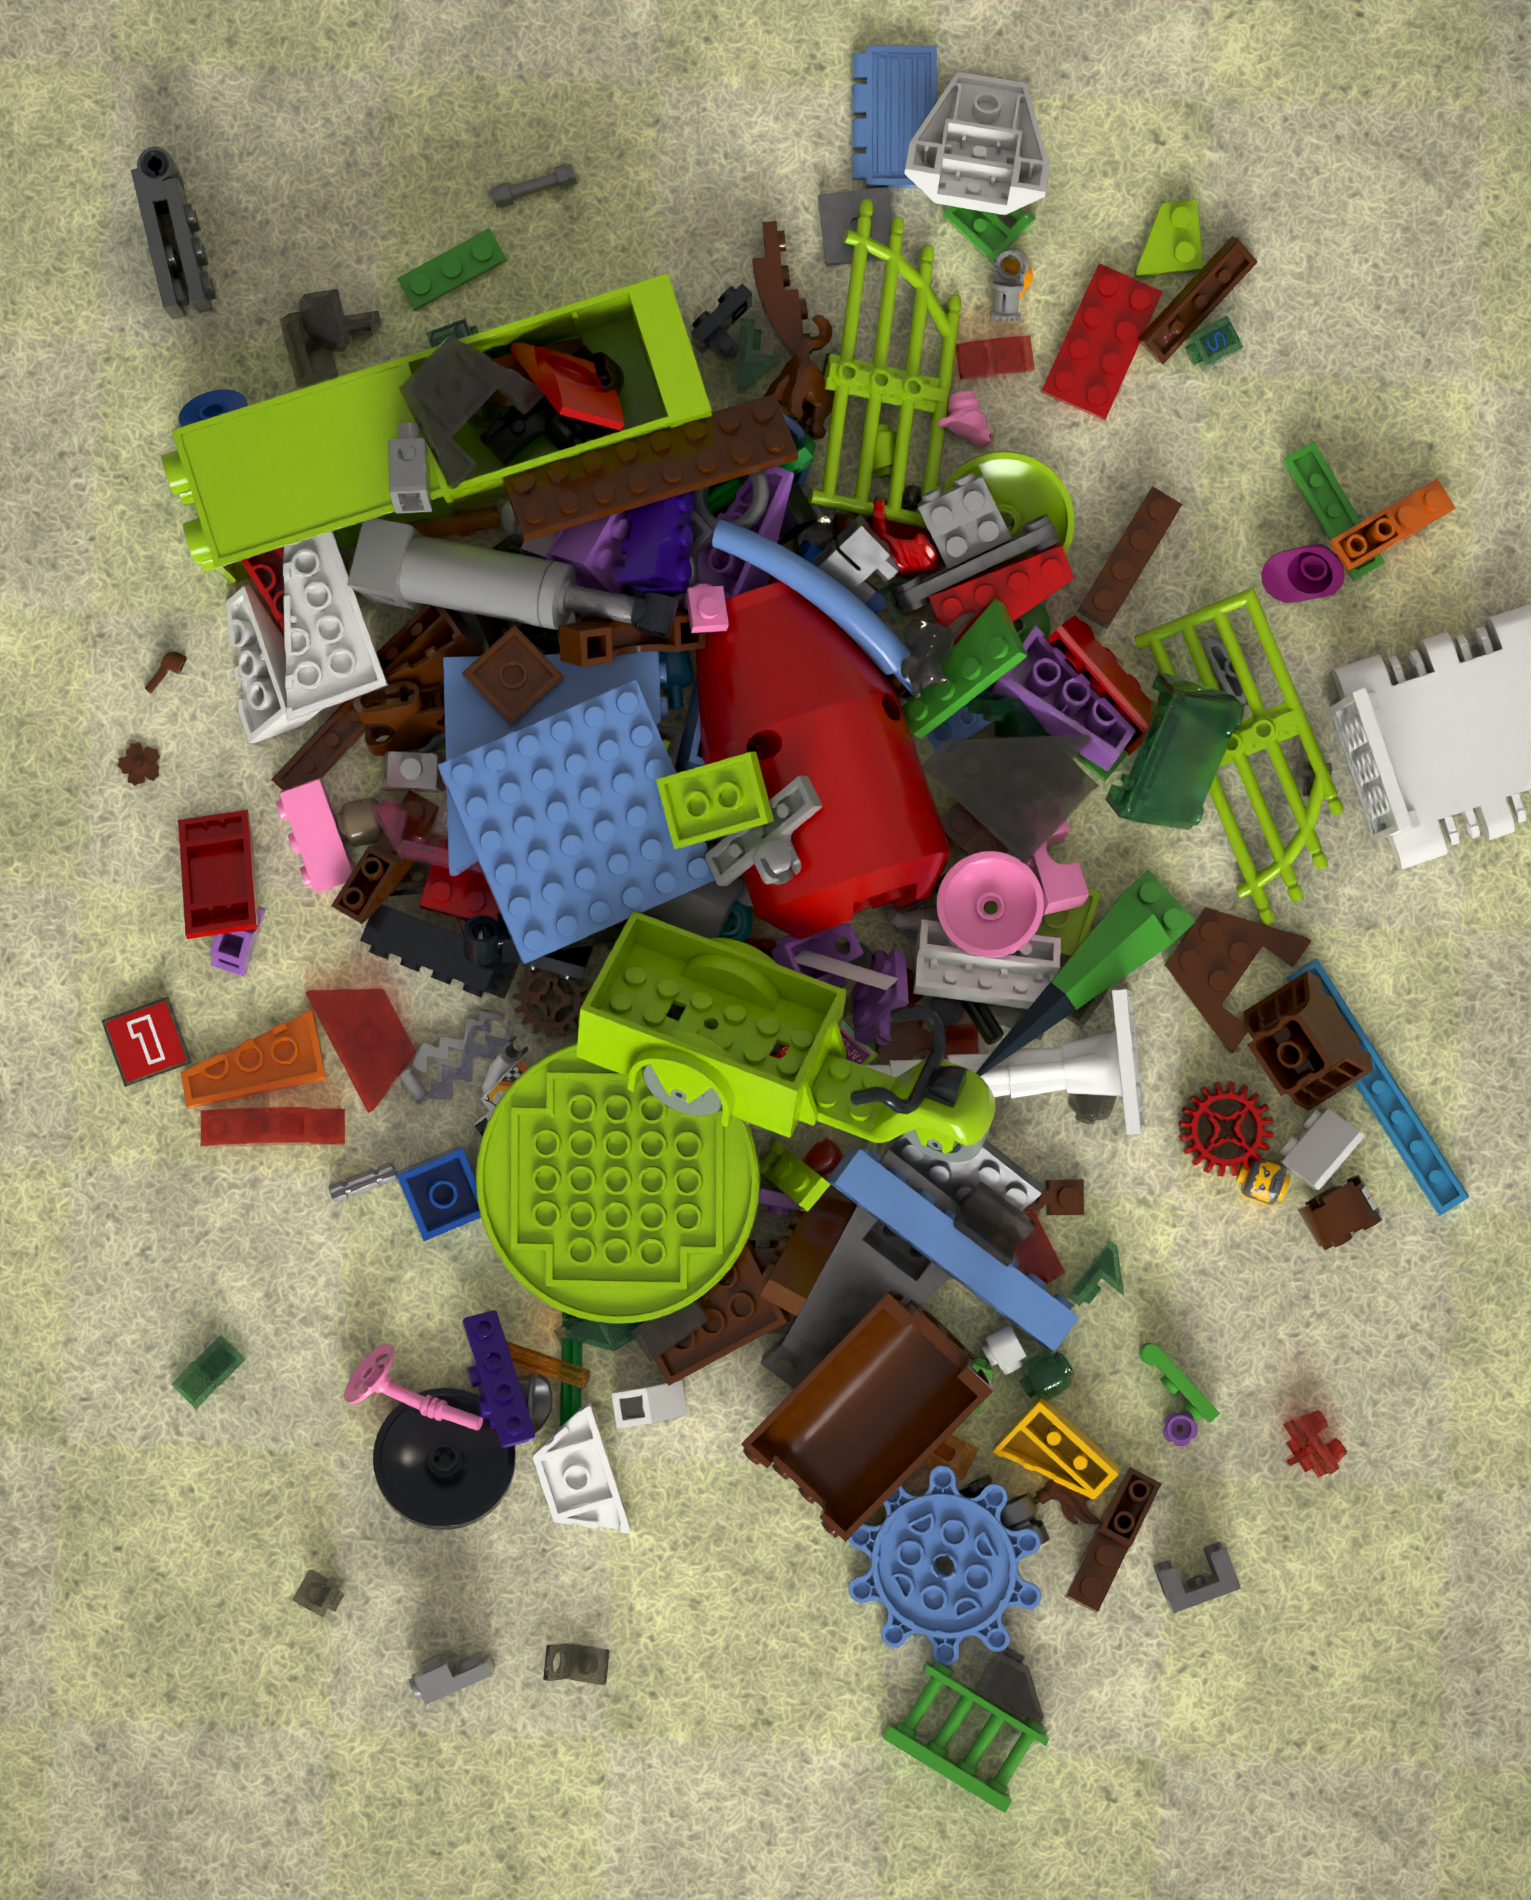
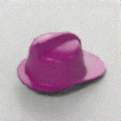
M1310 543L1300 548L1272 555L1264 564L1261 578L1266 592L1274 599L1285 603H1293L1335 594L1342 587L1345 574L1344 567L1337 554L1323 544Z

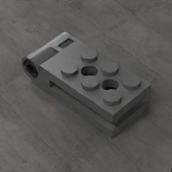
M149 147L140 154L137 161V169L131 170L163 308L173 320L186 317L184 306L189 305L185 285H182L180 278L177 279L176 272H181L177 251H174L172 244L168 243L162 215L170 213L190 300L199 313L213 310L211 300L217 299L212 278H209L208 272H204L203 266L209 265L204 244H201L200 238H196L195 232L201 231L196 210H193L191 203L188 204L181 172L170 154L161 147Z

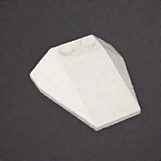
M957 72L911 140L904 174L936 204L1006 215L1045 197L1049 162L1027 84Z

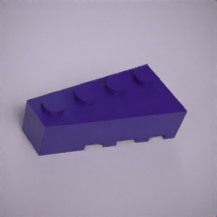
M691 492L627 511L626 520L630 523L631 531L630 537L623 539L621 553L626 555L625 567L618 568L617 580L642 593L651 592L662 595L686 593L687 588H689V580L692 577L690 545L693 542V533L690 527V511L693 510L694 499Z

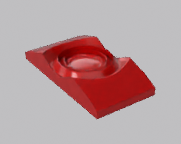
M522 342L512 344L510 348L511 353L560 415L622 430L624 418L616 390L603 389L600 378L596 373L595 363Z
M248 810L178 820L186 938L192 939L258 929L254 849Z

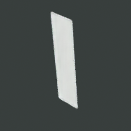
M803 950L794 957L796 963L887 990L898 980L896 977L808 950Z

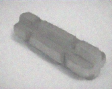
M386 1163L378 1166V1169L375 1171L370 1169L346 1178V1182L339 1181L331 1184L328 1188L332 1200L340 1202L348 1199V1195L356 1196L377 1188L382 1182L387 1184L395 1181V1167L392 1163Z

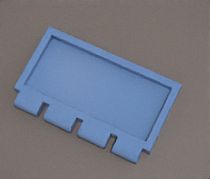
M867 46L866 53H853L852 79L866 80V84L852 85V114H866V119L852 120V148L866 149V153L852 154V180H866V187L919 188L904 173L909 144L937 103V46Z

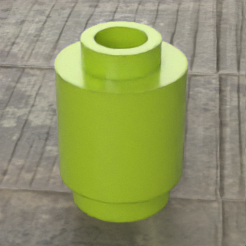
M889 424L878 425L872 474L877 473L878 478L891 476L896 436L894 431H890Z

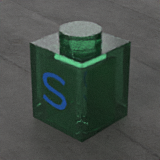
M1225 316L1191 333L1187 338L1189 345L1185 346V351L1194 366L1199 364L1201 370L1204 371L1238 354L1242 350L1243 345L1229 317Z

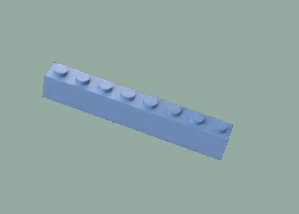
M851 1146L826 1181L1041 1346L1055 1352L1079 1319V1316L1071 1311L1074 1305L1058 1293L1052 1297L1043 1290L1046 1286L1045 1282L1030 1272L1025 1276L1016 1269L1019 1263L1002 1251L1000 1255L996 1254L989 1248L992 1242L981 1233L974 1231L973 1234H970L962 1227L965 1221L948 1209L945 1214L934 1206L937 1200L921 1188L918 1192L907 1185L910 1179L899 1170L892 1167L888 1171L879 1164L882 1158L866 1146L862 1150Z

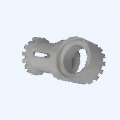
M1006 249L997 256L994 263L992 288L995 290L994 310L990 311V318L999 321L1001 318L1002 321H1005V318H1007V322L1021 320V314L1018 312L1019 293L1023 291L1024 277L1029 267V259L1021 249ZM1007 255H1013L1019 259L1021 268L1017 274H1010L1005 271L1003 260Z

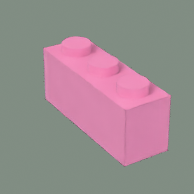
M320 777L282 790L279 793L281 799L276 801V805L282 821L289 820L293 833L288 834L292 850L294 854L301 853L305 866L300 867L305 886H312L314 892L318 893L344 884L354 868L345 842L341 838L338 823L322 778Z

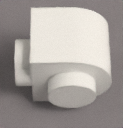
M1010 1325L985 1338L988 1345L982 1347L991 1366L998 1363L1004 1375L1023 1367L1021 1359L1027 1356Z

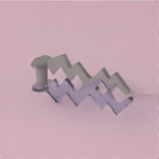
M479 1010L478 1021L466 1017L463 1039L440 1036L438 1048L422 1042L410 1068L398 1076L399 1080L404 1082L416 1099L415 1103L417 1105H421L428 1099L453 1100V1079L472 1082L473 1057L481 1056L494 1060L496 1058L495 1046L503 1047L512 1038L513 1021L509 1020L507 1022L504 1039L486 1035L484 1045L474 1043L475 1030L490 1033L488 1021L504 1020L505 1018L501 1014ZM449 1047L461 1051V1068L442 1064V1082L431 1078V1091L427 1092L414 1071L419 1070L427 1073V1056L448 1061Z

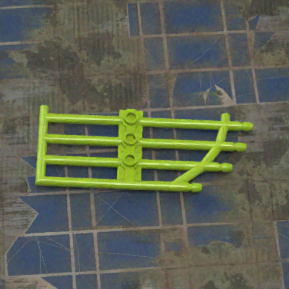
M863 199L859 207L860 217L857 221L856 231L846 229L843 236V242L853 245L854 251L840 355L829 354L824 376V389L835 392L821 491L811 489L808 502L873 517L874 505L873 502H868L881 402L900 406L888 503L884 505L886 517L889 521L928 529L921 513L901 509L914 409L933 413L923 495L938 487L945 427H939L937 422L947 417V405L960 318L958 312L961 310V297L959 295H950L947 302L948 313L945 314L930 286L934 247L931 245L923 246L920 253L921 263L917 271L901 255L902 234L905 227L904 219L901 217L893 218L887 247L870 238L872 222L870 217L873 215V201ZM867 252L886 261L872 363L853 359ZM898 272L916 289L905 371L886 366ZM927 310L943 338L938 378L919 374ZM848 394L867 398L854 498L835 494Z
M1251 587L1134 637V641L1139 650L1150 646L1188 739L1187 743L1179 746L1185 766L1189 770L1191 778L1199 775L1203 776L1245 878V882L1236 886L1237 893L1241 899L1251 894L1256 908L1260 911L1261 920L1265 925H1269L1275 922V916L1272 908L1269 907V900L1263 886L1278 875H1281L1285 886L1288 887L1287 892L1294 903L1303 900V892L1300 885L1297 884L1298 879L1291 864L1306 844L1309 853L1312 854V861L1316 868L1321 870L1328 867L1326 855L1321 850L1322 846L1315 831L1323 798L1325 797L1328 800L1327 805L1334 816L1343 813L1344 810L1341 799L1337 797L1338 792L1255 589ZM1244 605L1248 609L1285 700L1284 703L1267 710L1226 614ZM1211 619L1215 621L1253 714L1235 723L1232 721L1194 628ZM1180 632L1183 635L1221 728L1204 736H1201L1162 641ZM1297 735L1300 736L1315 773L1306 807L1280 746V742ZM1267 748L1299 826L1298 831L1286 848H1284L1247 757ZM1233 761L1275 860L1259 873L1255 869L1215 771L1216 768Z

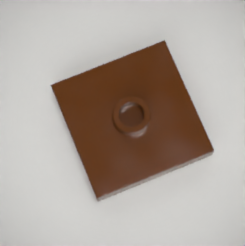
M515 625L462 672V676L511 727L564 679V676Z

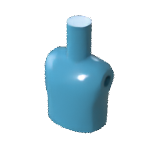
M659 651L660 662H666V683H660V689H668L670 709L684 708L682 687H686L693 682L689 651L676 653Z

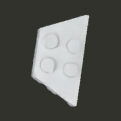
M591 1402L586 1403L532 1453L553 1522L569 1525L579 1523L584 1527L598 1529V1526L619 1529L621 1533L631 1532V1526Z

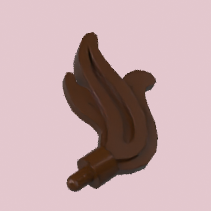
M1050 1479L1044 1488L1035 1492L1036 1496L1033 1498L1035 1505L1039 1502L1043 1505L1052 1499L1057 1500L1061 1505L1065 1518L1075 1525L1078 1524V1521L1074 1518V1515L1080 1521L1087 1524L1096 1525L1100 1522L1098 1518L1090 1513L1085 1503L1091 1498L1058 1484L1053 1479Z

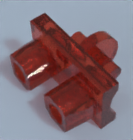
M1317 1410L1307 1415L1304 1414L1291 1418L1283 1424L1291 1436V1439L1286 1442V1445L1292 1452L1285 1459L1288 1466L1299 1463L1304 1472L1313 1469L1318 1478L1328 1473L1333 1474L1340 1468L1337 1463L1347 1454V1450L1337 1438H1333L1325 1444L1323 1443L1318 1433L1325 1429L1328 1424L1321 1411Z

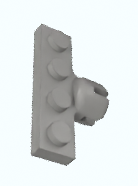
M799 775L769 800L774 822L729 834L704 855L718 886H728L753 864H755L765 884L773 883L779 885L791 880L793 873L790 865L795 875L800 872L802 863L791 842V834L823 807L808 776Z

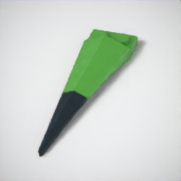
M1147 870L1117 898L976 1073L982 1076L1173 944L1196 921L1158 879Z

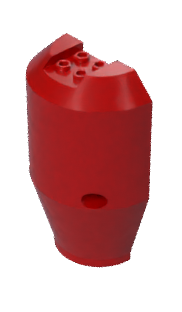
M781 581L726 599L729 623L727 631L706 632V648L695 649L701 751L704 764L707 765L756 751L769 800L796 777L801 775L809 777L823 806L791 834V842L802 863L801 870L797 875L794 874L790 865L793 878L785 883L775 885L763 882L755 864L742 874L756 916L798 940H803L831 931L852 920L853 915L861 913V910L870 907L876 909L891 903L892 907L898 910L928 900L952 851L896 691L877 665L839 625Z

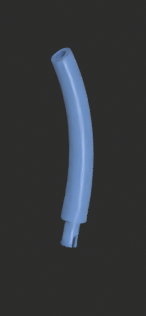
M723 519L718 521L713 534V547L760 568L801 594L839 625L885 675L893 673L911 695L919 693L928 684L927 678L924 680L923 674L909 660L911 650L880 617L847 588L806 559L782 545Z

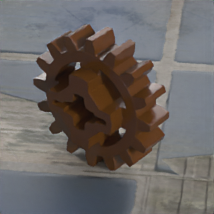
M527 969L525 971L526 976L529 978L527 982L519 980L516 982L522 988V993L513 994L514 999L521 1001V1006L514 1009L515 1013H524L526 1015L521 1024L525 1026L532 1022L534 1024L532 1033L537 1034L541 1028H544L547 1038H551L554 1029H557L561 1036H565V1026L567 1025L577 1029L578 1026L574 1019L577 1016L580 1017V1008L585 1001L581 993L586 992L588 986H578L577 982L580 979L577 978L565 979L573 988L575 995L565 994L559 987L560 977L555 972L539 969L534 974ZM546 976V983L539 991H530V988L537 980ZM553 982L555 995L561 997V1002L554 1004L553 1009H551V1016L549 1017L550 1010L548 1009V1004L542 1002V996L549 994ZM528 1004L537 1005L543 1011V1022L531 1013ZM574 1007L567 1018L556 1023L557 1014L562 1009Z

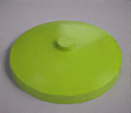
M1015 451L988 452L963 463L943 484L942 492L955 486L953 481L966 473L973 472L974 476L981 473L1011 537L1023 532L1022 525L1039 516L1048 515L1049 519L1053 521L1058 532L1057 537L1062 544L1065 555H1067L1072 543L1075 526L1072 501L1061 479L1042 461ZM1030 548V549H1028V550H1026V551H1024V552H1022V553H1020V554H1017V555H1015V556H1013V557H1011V558H1009V559H1012V558L1017 557V556H1019V555H1022V554H1025V553H1027V552H1030V551H1032V548Z

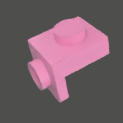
M698 584L692 588H687L683 604L684 610H688L691 633L727 631L729 623L723 586Z

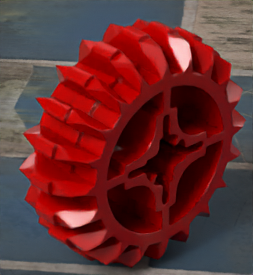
M1229 1081L1226 1085V1092H1222L1220 1082H1214V1094L1211 1095L1208 1088L1203 1086L1200 1088V1092L1204 1097L1203 1100H1200L1195 1095L1189 1097L1190 1102L1196 1106L1194 1110L1189 1107H1182L1181 1112L1189 1115L1190 1119L1189 1121H1178V1126L1188 1127V1133L1178 1135V1139L1180 1141L1190 1139L1191 1145L1186 1146L1183 1152L1184 1154H1189L1195 1150L1198 1153L1191 1161L1193 1165H1198L1205 1159L1204 1172L1209 1173L1213 1165L1216 1164L1217 1176H1224L1225 1166H1229L1232 1176H1237V1164H1243L1244 1168L1249 1170L1250 1163L1247 1160L1251 1157L1261 1161V1156L1256 1152L1258 1148L1269 1151L1270 1146L1261 1142L1262 1136L1267 1138L1274 1136L1272 1131H1263V1124L1273 1123V1118H1261L1260 1113L1265 1112L1269 1107L1267 1104H1262L1256 1108L1254 1103L1258 1101L1260 1095L1254 1093L1247 1099L1245 1096L1248 1092V1086L1242 1085L1238 1093H1234L1235 1083ZM1221 1099H1230L1241 1104L1228 1116H1222L1208 1106ZM1248 1112L1254 1124V1134L1250 1144L1240 1131V1124ZM1201 1114L1210 1123L1212 1128L1211 1135L1203 1146L1197 1132ZM1215 1119L1218 1121L1223 1120L1224 1123H1227L1228 1119L1234 1120L1230 1129L1239 1141L1234 1137L1229 1138L1228 1135H1224V1138H1217L1221 1128ZM1223 1142H1230L1242 1151L1240 1155L1228 1159H1221L1210 1154Z

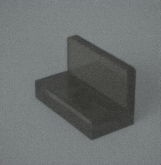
M980 1181L958 1202L953 1226L1008 1267L1013 1262L1015 1248L1034 1231L1036 1222Z

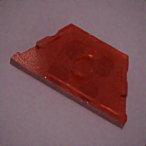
M384 989L309 990L305 992L367 1112H373L417 1052Z

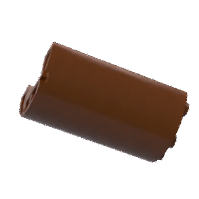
M893 1290L889 1291L741 1443L744 1447L743 1452L749 1460L756 1465L761 1463L766 1468L772 1464L774 1470L782 1478L787 1480L790 1477L799 1486V1493L812 1504L814 1502L818 1503L822 1507L820 1518L823 1520L821 1524L824 1529L833 1537L839 1535L845 1542L993 1392L992 1383L985 1371L980 1369L976 1372L973 1368V1360L975 1358L968 1349L926 1309L912 1299L908 1304H905L901 1301L904 1296Z

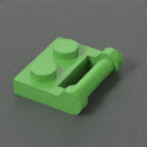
M949 206L942 214L992 264L996 261L997 256L1008 249L1036 220V217L1030 211L1025 213L1021 208L1007 214L1016 222L1011 229L994 213Z

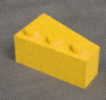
M1043 1394L999 1438L992 1449L993 1454L999 1457L1003 1456L1023 1465V1468L1032 1472L1034 1470L1053 1479L1054 1482L1093 1500L1119 1475L1120 1465Z

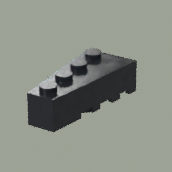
M383 904L369 917L360 939L361 942L371 945L368 952L387 960L390 954L402 958L399 965L417 972L420 971L421 966L433 970L431 978L451 985L453 979L464 983L463 991L481 998L485 991L505 999L519 966L518 962L501 963L499 953L496 960L490 964L476 965L470 963L463 954V936Z

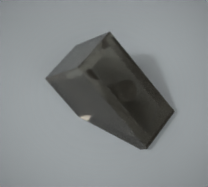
M1007 1647L1004 1651L993 1652L976 1683L977 1689L1041 1723L1043 1713L1029 1667L1023 1662L1025 1656L1010 1647Z

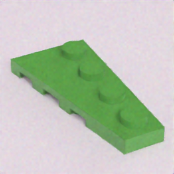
M996 598L928 676L929 679L926 687L919 693L912 695L902 706L905 718L914 736L922 739L1028 657L1003 602Z

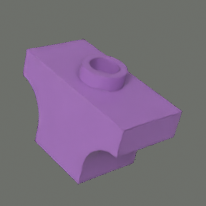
M258 906V929L215 935L210 951V956H212L211 966L241 976L247 973L266 908Z

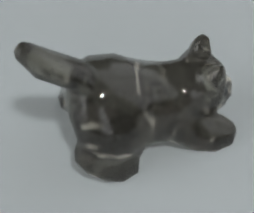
M969 611L960 615L949 626H945L937 621L924 622L920 619H915L904 627L903 637L908 649L912 652L901 662V675L903 678H909L914 698L921 697L926 688L935 686L938 683L948 682V679L941 673V666L951 655L954 639L973 620L975 612Z

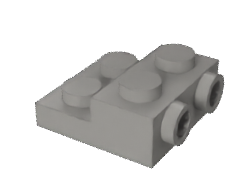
M973 472L966 473L953 481L955 486L943 492L940 487L923 494L921 496L923 501L917 504L948 569L1012 539L981 473L974 476Z
M480 1652L468 1656L460 1661L461 1664L458 1665V1669L452 1656L443 1659L442 1654H438L423 1661V1665L419 1666L420 1670L412 1674V1678L409 1679L416 1699L422 1697L425 1705L492 1676L495 1665L490 1654L481 1657Z

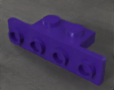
M492 1310L464 1318L463 1326L472 1352V1366L467 1367V1373L472 1388L478 1386L481 1398L477 1399L480 1416L483 1419L488 1418L491 1430H496L502 1448L534 1440L535 1432L497 1311Z

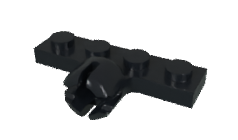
M583 345L572 356L586 360L593 353ZM538 388L532 394L526 395L520 400V404L511 408L480 436V440L506 465L539 436L547 437L559 450L575 446L576 444L573 441L576 438L584 443L592 432V425L590 422L560 415Z

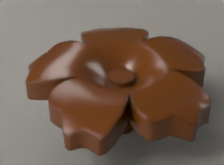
M139 742L131 743L129 749L126 750V754L129 757L118 759L119 763L117 766L122 770L123 774L130 773L128 783H132L134 786L145 783V777L151 781H155L159 777V766L152 764L160 759L157 749L146 747L143 751L142 745Z

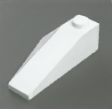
M244 585L226 601L230 643L234 647H238L239 652L238 666L233 667L235 679H242L244 699L237 700L238 711L249 743H257L303 726L319 711L289 722L286 721V652L284 637L251 586Z

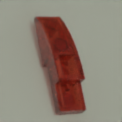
M266 1107L200 1111V1146L345 1144V1109Z

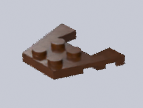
M1205 907L1164 966L1204 1017V1020L1221 1040L1227 1051L1234 1053L1248 1031L1245 1028V1023L1221 1006L1262 947L1291 967H1294L1311 943V940L1307 937Z

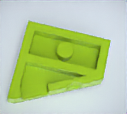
M1197 199L1161 203L1135 271V277L1197 272L1204 267Z

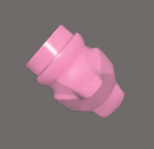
M963 391L949 396L947 412L950 415L937 422L939 427H948L953 433L968 439L971 444L979 448L990 444L994 437L987 427V419L984 413L978 409L979 402L975 399L974 392Z

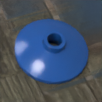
M222 389L206 392L190 400L181 409L179 423L183 427L246 407L248 403L244 395L234 390Z

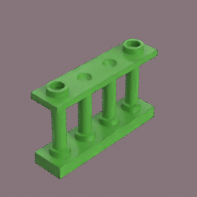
M926 1661L923 1665V1670L931 1675L929 1681L904 1722L899 1721L897 1726L891 1722L888 1723L882 1733L883 1739L1005 1813L1012 1802L1011 1796L1007 1794L1009 1789L1007 1784L1034 1739L1045 1746L1047 1745L1049 1738L1043 1733L1046 1727L1029 1716L1023 1721L953 1678L952 1675L955 1671L950 1667L944 1666L938 1661L934 1665ZM944 1683L962 1695L934 1741L930 1740L928 1744H925L915 1738L918 1733L916 1728ZM975 1702L992 1714L965 1759L960 1758L958 1763L946 1757L948 1752L946 1747ZM1006 1721L1022 1731L995 1778L990 1777L987 1782L976 1775L978 1772L976 1766L1002 1723Z

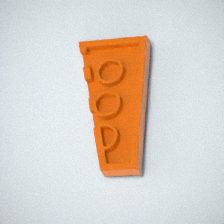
M313 1009L302 1013L301 1016L287 1023L284 1022L271 1028L272 1030L240 1043V1046L232 1050L220 1053L181 1072L187 1108L192 1109L327 1079Z

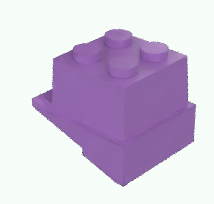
M624 511L526 540L520 549L528 556L572 564L576 572V586L620 594L626 584L617 580V572L619 567H625L626 555L621 553L623 539L630 537L631 526L626 520L627 513Z

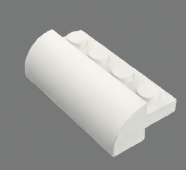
M921 919L913 959V994L1029 1009L1059 972L1061 938L1034 935L1025 946L1014 953L1002 957L984 958L971 955L958 948L947 937L940 922Z

